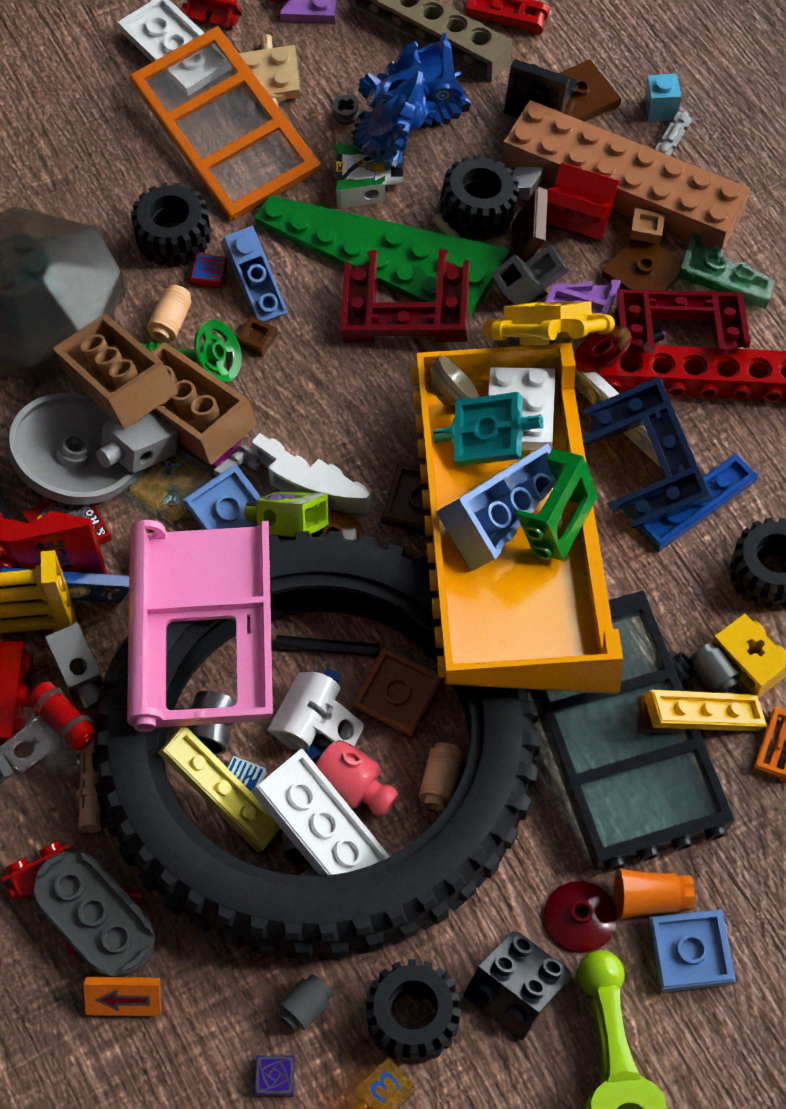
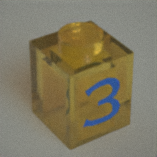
M387 1058L355 1088V1095L358 1099L355 1106L357 1109H399L415 1094V1085L390 1058Z

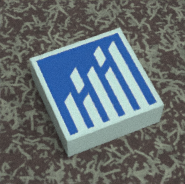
M233 756L228 766V769L250 791L261 783L266 775V768Z

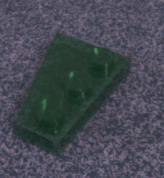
M692 232L677 277L716 292L743 293L744 302L766 309L775 281L744 262H732L724 257L726 251L717 246L713 249L700 242L701 236Z

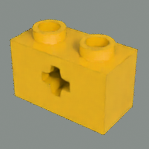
M743 614L714 636L712 645L715 648L719 647L739 673L736 679L751 695H757L759 698L786 677V650L780 645H775L766 636L762 625L755 620L752 621L746 614Z

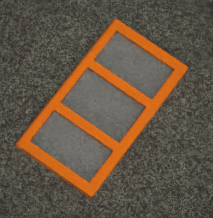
M219 26L129 76L132 85L230 221H234L265 203L270 195L277 196L322 170L318 159Z

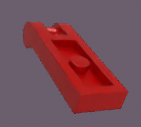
M469 0L466 6V16L527 29L533 35L542 34L545 26L544 20L548 18L550 7L546 3L535 0Z

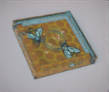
M177 447L176 454L172 457L136 472L125 491L177 524L188 511L182 504V500L214 479L216 475L213 474V469Z

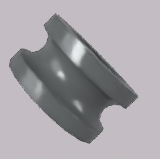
M351 95L337 97L333 101V117L336 122L344 125L356 122L359 118L358 100Z

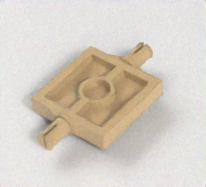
M266 34L267 43L264 35L260 37L261 50L239 53V55L278 106V103L286 99L301 97L297 52L295 45L273 48L272 36ZM242 84L241 97L243 105L258 104L246 86Z

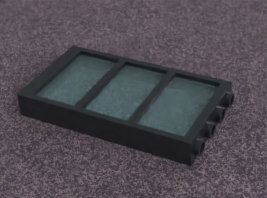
M644 590L608 600L613 629L619 630L623 654L620 693L530 690L532 700L537 704L540 722L595 871L605 868L606 872H613L617 868L625 867L627 865L626 861L639 858L640 862L649 861L660 856V851L673 847L675 852L693 846L694 840L706 837L707 841L717 840L728 834L727 830L735 821L699 729H675L673 734L638 733L636 702L638 695H645L650 690L684 691Z

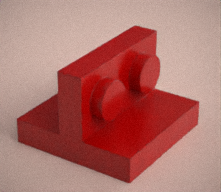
M561 162L554 187L548 189L547 202L549 204L546 223L602 240L621 180Z

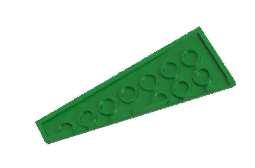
M272 195L268 197L254 217L256 225L345 267V261L349 260L353 269L368 263L370 260L367 252L377 250V283L415 302L436 301L438 249L447 250L449 256L446 261L461 268L464 260L467 259L470 263L469 320L495 281L491 272L510 258V250L504 247Z

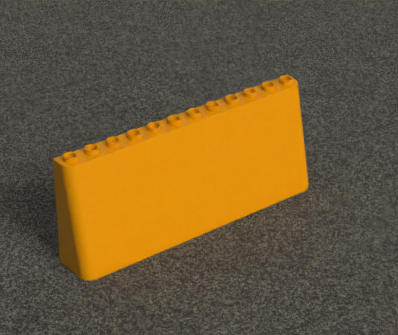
M572 342L417 353V366L411 367L412 386H418L419 390H413L414 410L421 409V414H415L416 434H423L422 439H417L419 459L425 458L426 463L420 464L421 484L428 485V489L422 490L423 510H430V515L424 516L425 535L432 536L433 542L427 543L428 563H435V570H429L430 590L437 591L438 598H432L433 619H440V626L434 627L436 648H443V656H437L438 678L445 677L446 685L606 694L620 693L623 654L619 630L613 629L593 506L564 561L553 558L543 559L535 555L520 525L516 530L515 536L502 547V552L495 560L473 571L468 567L436 513L437 510L519 459L458 467L454 463V445L452 440L438 443L433 441V429L452 426L455 417V405H444L430 389V367L432 362L439 355L449 358L469 378L476 388L479 397L489 395L490 367L555 369L552 448L582 455L586 462L574 389L576 365ZM521 450V458L535 450ZM552 490L536 505L532 514H540ZM568 500L558 521V539L562 537L579 503Z

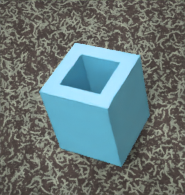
M648 75L644 96L648 122L672 120L675 114L679 112L681 101L678 75Z

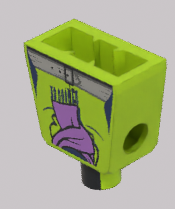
M274 492L258 499L257 502H247L244 510L246 521L257 522V526L262 521H269L270 535L295 537L296 532L309 531L312 534L329 524L328 493Z

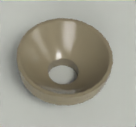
M439 355L432 362L429 387L444 405L452 406L455 405L456 400L479 397L476 388L469 378L449 358Z

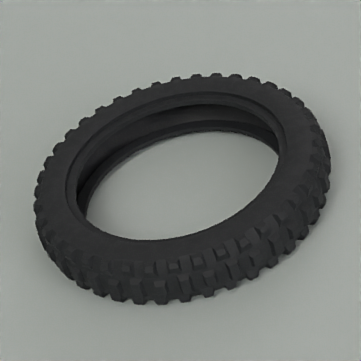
M309 531L296 532L295 538L282 541L276 535L269 536L271 619L305 612H334L355 615L373 620L398 631L421 647L436 663L437 656H443V648H436L434 627L440 626V619H433L432 598H438L437 591L430 590L429 570H435V563H428V557L423 555L415 559L406 555L404 546L392 543L391 545L386 544L383 547L376 544L374 537L361 535L359 540L344 539L342 532L329 531L328 535L321 534L319 538H312ZM234 619L181 621L168 624L166 638L167 709L174 710L184 687L200 665L215 650L236 636V621ZM128 636L118 646L115 657L112 658L108 667L109 672L105 674L102 683L103 689H101L98 698L97 718L93 719L92 724L96 728L95 735L93 736L95 752L92 753V767L94 772L98 774L99 782L95 784L97 798L100 805L106 807L109 813L104 819L111 836H119L122 841L118 848L128 866L137 865L140 869V882L149 892L157 889L164 896L163 902L165 907L174 915L186 913L189 916L190 923L195 928L204 933L211 929L219 932L221 939L228 945L240 948L244 943H248L255 953L274 956L278 950L285 951L289 958L297 960H311L314 953H320L323 959L327 960L348 956V951L353 949L359 955L382 950L383 942L389 940L393 945L406 941V939L417 935V927L421 926L426 930L435 924H439L448 918V908L455 911L464 902L468 901L476 893V887L479 888L487 878H491L494 875L507 849H511L517 838L518 832L516 829L520 820L526 819L531 804V798L528 797L529 788L534 787L537 780L538 767L532 764V758L538 756L540 752V733L533 730V723L538 721L537 704L530 701L527 694L531 689L452 685L465 714L470 751L459 786L438 819L406 848L373 865L340 874L300 876L265 870L226 853L207 839L183 813L168 785L165 759L158 753L166 744L169 727H157L151 732H140L135 730L134 726L127 723Z

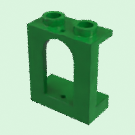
M552 448L547 457V462L556 482L539 515L518 510L517 517L535 555L543 559L553 558L564 561L598 495L584 457ZM568 500L579 503L562 537L558 539V521Z

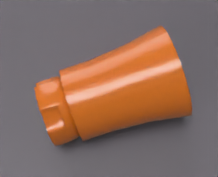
M622 868L616 869L614 876V905L619 920L643 915L678 914L679 911H691L694 908V882L690 875L678 876L677 873H652Z

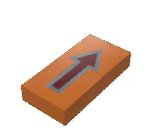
M85 977L83 985L86 1015L160 1016L162 1009L160 978Z

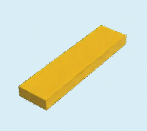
M650 690L644 695L653 728L761 731L767 727L757 695Z

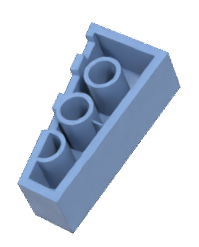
M548 443L436 511L471 571L495 560L502 552V547L515 536L516 530L521 525L517 517L518 510L533 513L536 505L555 486L556 482L547 462V457L552 450Z

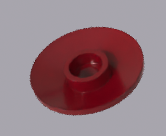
M615 325L610 333L599 334L596 332L589 336L574 353L575 368L583 373H591L615 365L631 344L632 335L628 328Z
M574 881L560 886L550 895L544 910V922L550 937L560 947L571 952L588 953L603 947L611 939L617 924L616 908L611 897L599 886L589 882ZM577 908H584L587 910L588 916L579 918L575 914V910Z

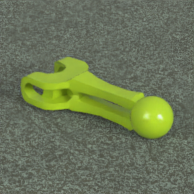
M604 950L592 951L580 961L577 968V979L582 990L591 996L589 1003L595 1018L599 1039L601 1072L600 1085L587 1098L583 1109H667L663 1092L656 1084L639 1075L629 1050L620 1007V989L625 978L624 967L618 957L611 952Z

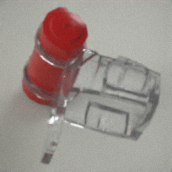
M43 682L32 691L29 697V704L34 710L33 715L21 731L0 746V750L21 773L42 759L63 781L79 771L80 752L92 742L96 728L91 724V719L87 715H82L65 697L64 691L61 688L55 687L51 682ZM21 742H30L33 753L27 758H18L14 754L15 747Z

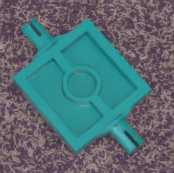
M519 392L456 400L455 417L452 426L433 429L432 432L434 434H432L435 443L452 440L454 445V463L458 467L521 459L524 431L542 429L544 421L541 414L523 417V397Z

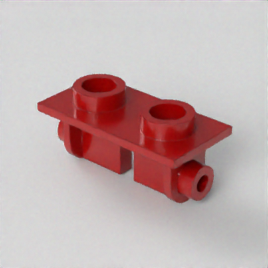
M187 0V4L183 3L181 6V11L191 20L205 23L208 13H212L210 24L229 29L231 26L236 27L238 15H243L236 0Z
M57 840L38 850L41 857L29 863L24 857L5 867L8 874L2 876V880L5 881L11 878L13 884L8 886L7 889L12 899L20 897L22 900L34 893V880L41 865L53 855L64 852L63 850L70 847L69 844L66 843L61 846Z

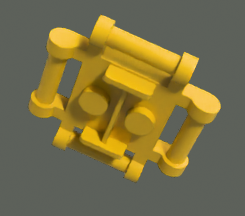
M591 301L532 302L504 306V319L487 320L483 324L482 331L488 339L507 340L508 337H520L521 345H548L549 340H557L559 338L561 340H576L585 337L588 333H610L614 329L615 322L613 317L608 314L592 313Z

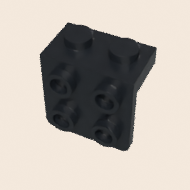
M513 931L478 966L463 995L523 1041L531 1032L543 1009L571 978V972L521 933Z

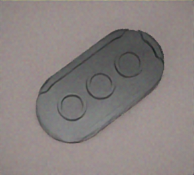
M62 852L53 855L41 865L34 880V900L42 914L92 970L105 977H127L138 972L146 965L155 946V933L152 924L141 908L95 858L81 852Z

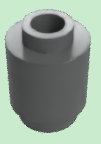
M712 643L704 645L689 658L693 664L692 670L710 693H728L738 684L735 680L739 675L738 671L719 647L715 648Z
M311 974L307 979L302 978L278 1004L282 1011L278 1017L292 1031H295L297 1028L305 1031L329 1005L328 1000L333 993L321 979Z

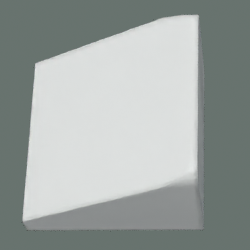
M542 167L515 168L513 177H517L519 182V198L527 201L534 190L541 185L544 168Z

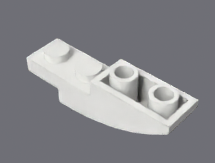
M261 433L253 439V454L259 458L261 464L268 468L270 484L282 492L328 493V510L367 514L371 510L368 489L360 482H352L346 478L335 465H327L318 459L310 467L302 457L298 455L294 457L288 453L276 439H268Z

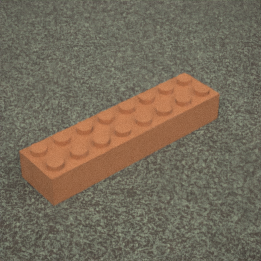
M532 100L528 102L503 142L502 163L506 167L514 170L516 167L544 168L543 182L553 186L561 162L620 179L612 210L633 218L635 208L665 214L663 231L718 254L722 253L740 221L750 192L749 187Z

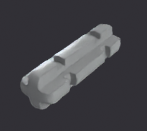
M677 112L654 150L669 156L672 155L691 124L692 119L688 116L687 112Z

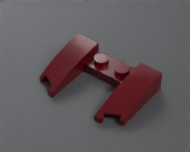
M438 249L435 302H376L377 250L368 251L367 255L370 262L354 269L349 260L345 261L340 333L343 342H374V336H435L436 342H468L469 260L465 259L461 268L446 261L449 256L447 250Z
M617 289L615 305L617 325L625 326L632 335L630 345L642 348L645 352L654 354L652 319L661 321H710L718 356L728 354L729 350L750 347V335L743 293Z

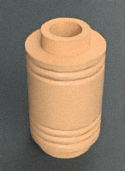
M169 285L168 288L162 291L147 324V330L154 340L163 343L176 339L192 303L191 295L185 288L179 285Z
M439 742L435 744L434 748L430 749L418 796L428 809L443 811L457 790L464 761L462 750L458 746Z

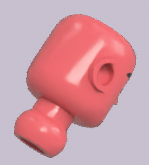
M338 740L332 742L315 764L351 809L357 808L363 802L369 806L372 814L377 817H385L399 796L393 786L388 784L382 785L377 781L381 770L378 763L345 741Z

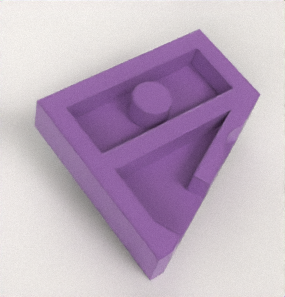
M288 0L280 10L281 22L335 24L337 0Z
M617 279L611 280L610 285L593 286L592 281L579 282L578 284H553L545 302L591 301L592 313L609 315L617 296V289H620L621 281Z

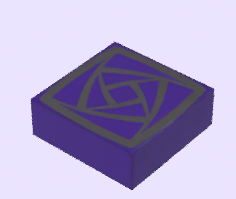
M256 1056V1097H294V1056Z

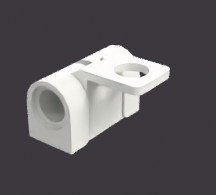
M299 672L267 731L291 750H300L301 748L307 750L311 746L316 734H323L331 742L341 740L355 746L363 731L364 724L340 703L335 701L341 689L336 681L319 672ZM342 720L348 721L352 727V734L347 740L341 739L338 734V725Z

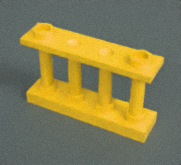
M55 550L41 551V565H36L35 569L0 572V586L37 584L36 586L0 589V603L43 600L1 604L0 641H3V633L54 629V632H57L77 623V612ZM44 614H48V616H40V617H29V618H18V619H7V620H3V619H2V618H11V617H22V616H33V615H44Z

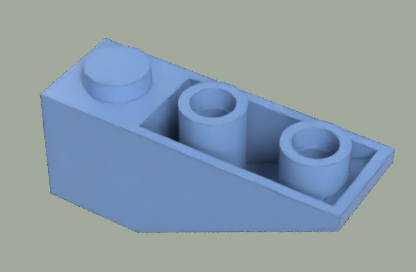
M250 226L224 236L221 246L231 271L256 319L265 322L288 313L254 227Z

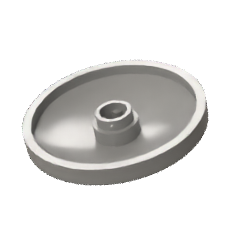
M56 393L40 397L23 407L12 422L7 445L12 467L26 485L49 499L73 505L100 503L120 494L131 483L135 475L134 472L128 471L119 462L108 468L103 467L99 463L96 452L102 448V427L111 417L89 396L76 393Z

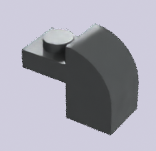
M549 244L526 262L515 254L492 271L491 275L505 297L514 304H525L538 301L549 293L546 288L569 272L555 248Z

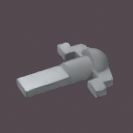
M239 445L228 459L214 469L213 474L218 476L235 464L239 466L248 463V467L257 470L260 465L259 458L252 453L248 446Z

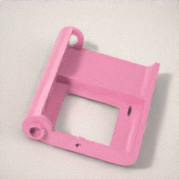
M141 520L133 523L130 526L127 723L134 726V729L137 731L151 732L157 727L257 722L272 717L269 521H262L260 525L254 527L166 532L163 524L153 520ZM146 529L154 530L155 532L147 533ZM234 619L236 621L237 703L232 707L186 710L167 709L166 638L168 624L181 621Z

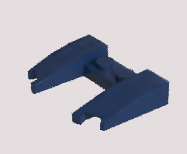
M660 376L584 409L583 414L591 416L590 434H582L584 446L644 425L665 473V479L607 503L614 513L620 508L633 519L630 523L633 529L668 518L713 500Z

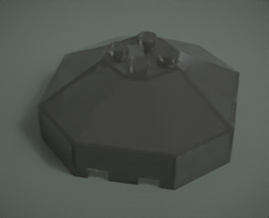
M12 207L0 212V379L7 381L8 377L23 380L25 386L37 389L67 376L52 348L103 314H107L112 320L115 319L114 311L117 304L122 303L126 291L122 273L96 227L19 207Z

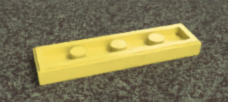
M186 726L179 727L158 752L257 852L263 851L281 829L253 793Z

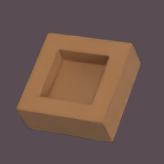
M635 208L629 239L660 244L665 214Z

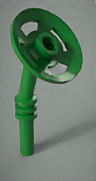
M209 320L199 326L194 338V349L174 348L193 362H198L202 368L224 383L233 380L241 368L242 355L239 342L233 331L225 323L218 320ZM212 330L218 332L225 339V341H223L218 335L211 334ZM201 336H203V342L201 344V348H199ZM154 342L149 344L141 343L150 352L161 345V343L155 345ZM230 352V366L226 370L223 364L226 353Z

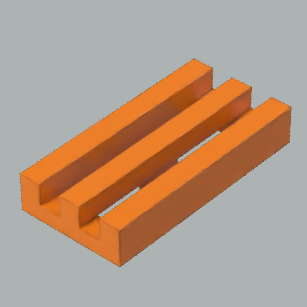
M773 707L752 770L758 774L760 771L764 772L770 778H773V776L780 778L779 781L786 783V761L783 769L777 768V763L786 739V710ZM781 717L784 721L770 764L763 763L777 718Z

